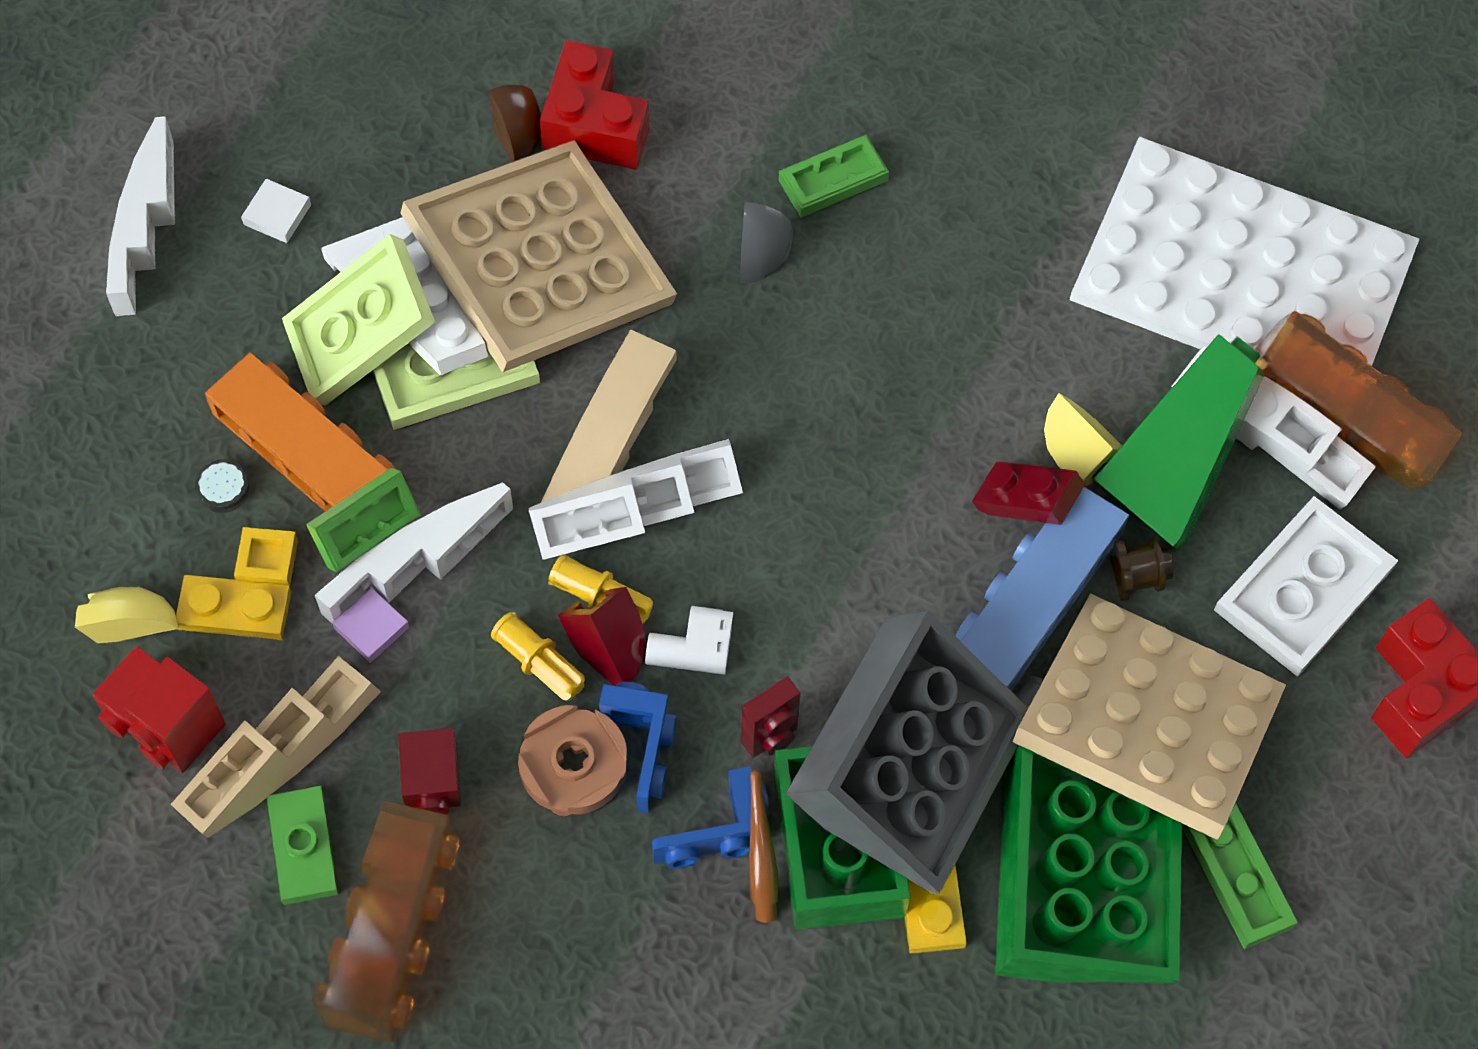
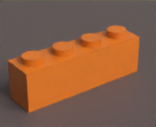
M250 352L205 392L212 414L325 512L390 468L396 469L384 456L377 454L375 457H372L362 448L363 443L349 426L344 423L336 426L325 416V409L315 397L308 392L300 395L291 388L288 377L276 364L271 361L263 364Z

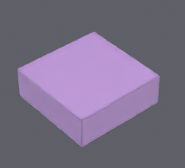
M372 587L332 622L334 629L370 663L409 629L408 621Z

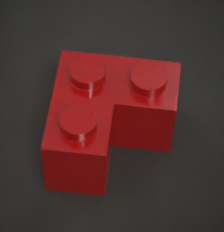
M569 40L565 41L540 117L542 149L548 150L575 140L587 160L637 170L649 133L648 100L611 92L615 81L613 50Z
M1429 597L1391 624L1375 648L1403 679L1404 683L1383 698L1371 719L1406 759L1478 707V651Z
M138 646L128 654L92 694L102 711L98 716L101 723L122 739L129 732L142 744L138 748L139 751L151 763L162 770L168 764H171L183 774L226 726L213 695L206 685L169 657H166L160 664Z

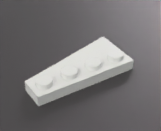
M403 217L321 247L324 259L334 271L338 269L342 272L387 235L392 234L402 238L435 320L433 325L408 344L439 375L488 357L486 344L481 334L471 324Z

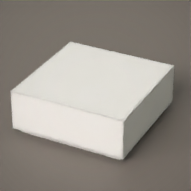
M265 179L241 216L243 224L287 243L310 208V198Z

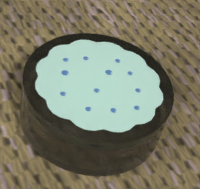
M219 459L206 464L199 471L195 480V489L201 503L207 509L217 513H227L238 509L244 504L249 496L250 483L242 466L232 460Z

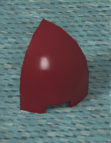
M627 587L604 591L606 598L588 609H584L581 602H578L558 614L560 622L579 656L615 686L620 682H632L640 670L645 655L644 627Z

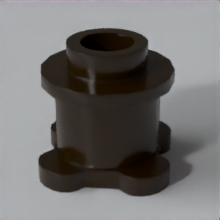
M1150 539L1146 546L1126 548L1123 540L1114 541V550L1110 552V560L1120 601L1129 600V591L1154 587L1157 592L1165 589L1166 580L1173 578V562L1168 548L1161 549L1156 539Z

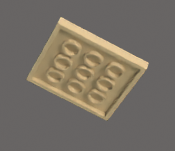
M575 140L403 202L401 215L471 324L481 334L488 351L503 373L673 304L677 296V292Z
M1090 593L1023 717L1012 742L1218 840L1228 821L1286 684Z

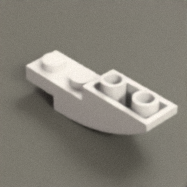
M1203 346L1197 352V354L1190 361V363L1183 370V372L1180 374V376L1176 379V381L1173 383L1171 387H1173L1177 383V381L1183 376V374L1189 369V367L1195 362V360L1201 355V353L1207 347ZM1264 376L1236 436L1238 440L1251 450L1260 446L1339 510L1347 506L1376 467L1337 436L1342 430L1339 426L1302 399Z

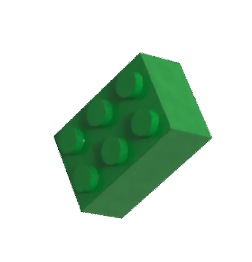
M813 746L775 750L773 773L795 930L905 918L910 901L907 878L824 829L786 794Z

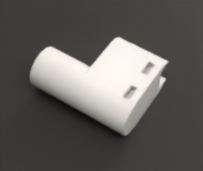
M691 606L686 637L649 633L645 664L725 675L732 632L733 612Z

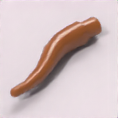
M753 770L750 774V897L755 904L756 920L762 923H769L778 917L779 879L762 789V776L760 771Z

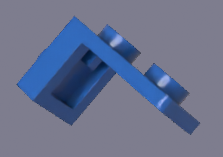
M620 682L617 686L603 684L599 703L601 713L606 714L616 724L650 729L637 791V810L649 813L651 797L661 799L663 795L667 766L658 765L661 747H672L677 715L668 714V695L649 692L645 686L633 682Z
M750 766L729 770L728 788L736 823L652 839L654 864L666 862L667 867L670 869H681L697 864L700 861L699 856L721 852L722 857L726 859L749 855L751 819ZM762 783V789H763V795H764L766 813H767V816H768V815H769L768 799H767V794H766V789H765L764 783Z

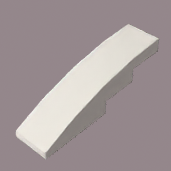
M155 117L133 160L118 203L109 246L106 295L115 316L136 314L135 271L155 269V226L175 225L174 145L166 117Z
M729 439L677 453L589 483L529 508V513L542 559L544 560L645 533L644 526L695 513L693 506L743 493L731 444Z
M502 482L453 501L403 527L357 558L315 594L321 614L332 623L371 587L389 603L425 567L441 580L513 510L510 488Z

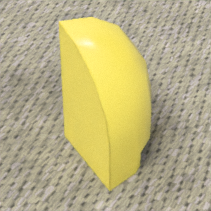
M1058 393L1048 409L1044 427L1047 449L1061 469L1077 471L1085 482V486L1091 485L1094 482L1092 476L1104 463L1110 461L1122 445L1083 408L1066 396Z
M117 587L88 594L89 603L79 605L76 611L75 628L96 643L119 642L179 629L175 611L165 598L141 587Z

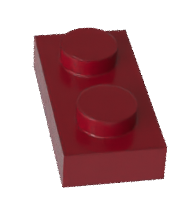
M996 461L972 502L979 511L987 515L1062 525L1084 488L1085 482L1075 470Z
M788 676L742 705L741 743L752 758L765 750L769 755H774L775 750H783L795 738L793 732L797 730L801 693Z

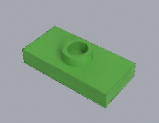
M864 135L780 170L778 180L800 218L887 182L889 171L868 136Z
M390 468L307 523L306 526L327 568L337 573L421 516V513L401 471Z
M316 786L269 795L267 797L280 896L283 905L339 895L322 787Z

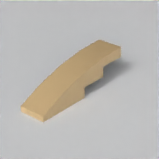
M633 330L629 331L583 414L542 502L617 474L623 470L629 459V450L653 411V399L677 360L675 349Z
M338 656L303 696L291 688L256 729L244 721L171 805L198 831L209 838L256 807L304 769L347 729L381 691Z

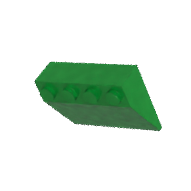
M1019 745L1004 772L995 975L1045 982H1178L1180 974L1182 823Z

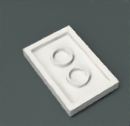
M1313 496L1217 602L1214 611L1298 677L1394 569L1398 560Z

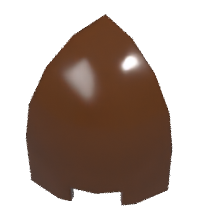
M503 85L490 89L489 96L494 132L510 160L515 162L533 155V150L539 143L541 136V112L532 89L523 85Z

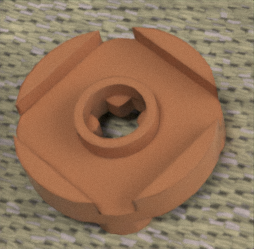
M564 705L550 709L538 716L529 725L524 734V741L520 747L518 758L522 783L534 801L557 815H581L593 812L611 801L626 779L627 747L623 734L611 718L595 710V713L588 710H578V707L573 705ZM571 748L573 753L580 754L585 752L588 757L582 762V769L578 771H573L572 769L564 770L559 766L564 762L562 752Z

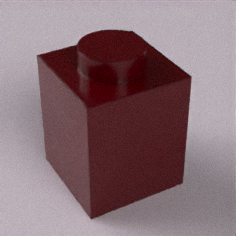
M454 729L398 733L401 794L406 811H416V815L423 818H436L447 815L451 807H461L458 748Z

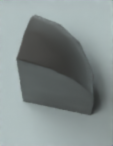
M745 201L740 283L759 282L765 279L766 275L775 272L782 264L788 261L793 246L794 230L791 221L780 211L763 204Z

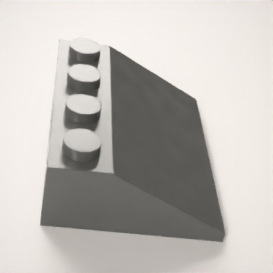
M929 610L887 617L786 794L827 831L932 894H938L944 887L1018 744L1012 741L1028 707Z

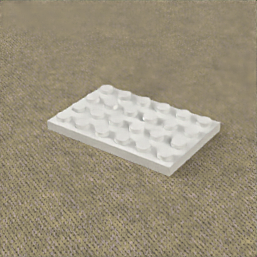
M1139 137L1071 292L1070 300L1201 349L1203 346L1207 347L1218 334L1229 343L1238 336L1261 355L1255 364L1265 374L1356 407L1419 238Z

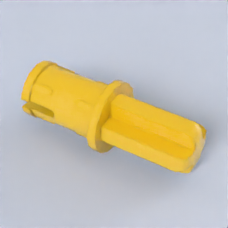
M565 554L560 555L548 579L549 585L588 602V608L597 605L606 598L604 591L627 587L612 580L613 573L605 571L602 574ZM627 587L640 614L642 624H644L652 610L653 601L651 598Z
M515 612L507 613L496 623L491 632V638L495 642L500 643L522 663L521 669L525 674L536 675L562 700L570 701L583 690L584 675L555 650L556 644L552 639H542Z

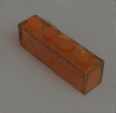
M1296 310L1292 311L1277 322L1254 349L1261 355L1255 364L1264 372L1265 377L1293 393L1342 429L1337 435L1344 442L1347 440L1355 445L1353 449L1375 465V469L1412 491L1432 481L1463 434L1450 424L1451 420L1447 414L1436 407L1424 405L1410 395L1408 387L1401 380L1391 375L1380 373L1367 363L1366 356L1360 350L1351 345L1341 344L1327 334L1324 325L1313 316L1300 314Z
M387 801L383 802L362 861V875L369 876L365 886L357 884L355 888H352L346 905L345 924L346 928L350 929L347 939L335 937L328 955V963H331L329 972L331 984L318 983L312 1000L326 1028L389 1043L393 1042L396 1028L406 1029L414 1000L413 996L406 994L411 975L422 974L428 956L429 942L422 940L427 920L437 921L443 903L444 889L437 887L442 867L451 869L457 855L459 836L452 835L453 829L449 815Z

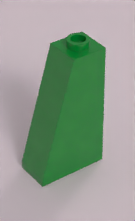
M1218 334L1094 478V480L1178 550H1181L1191 537L1265 375L1260 367L1255 364L1261 355L1238 336L1229 343Z

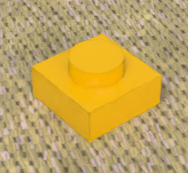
M243 527L234 572L235 579L290 586L298 544L296 532Z

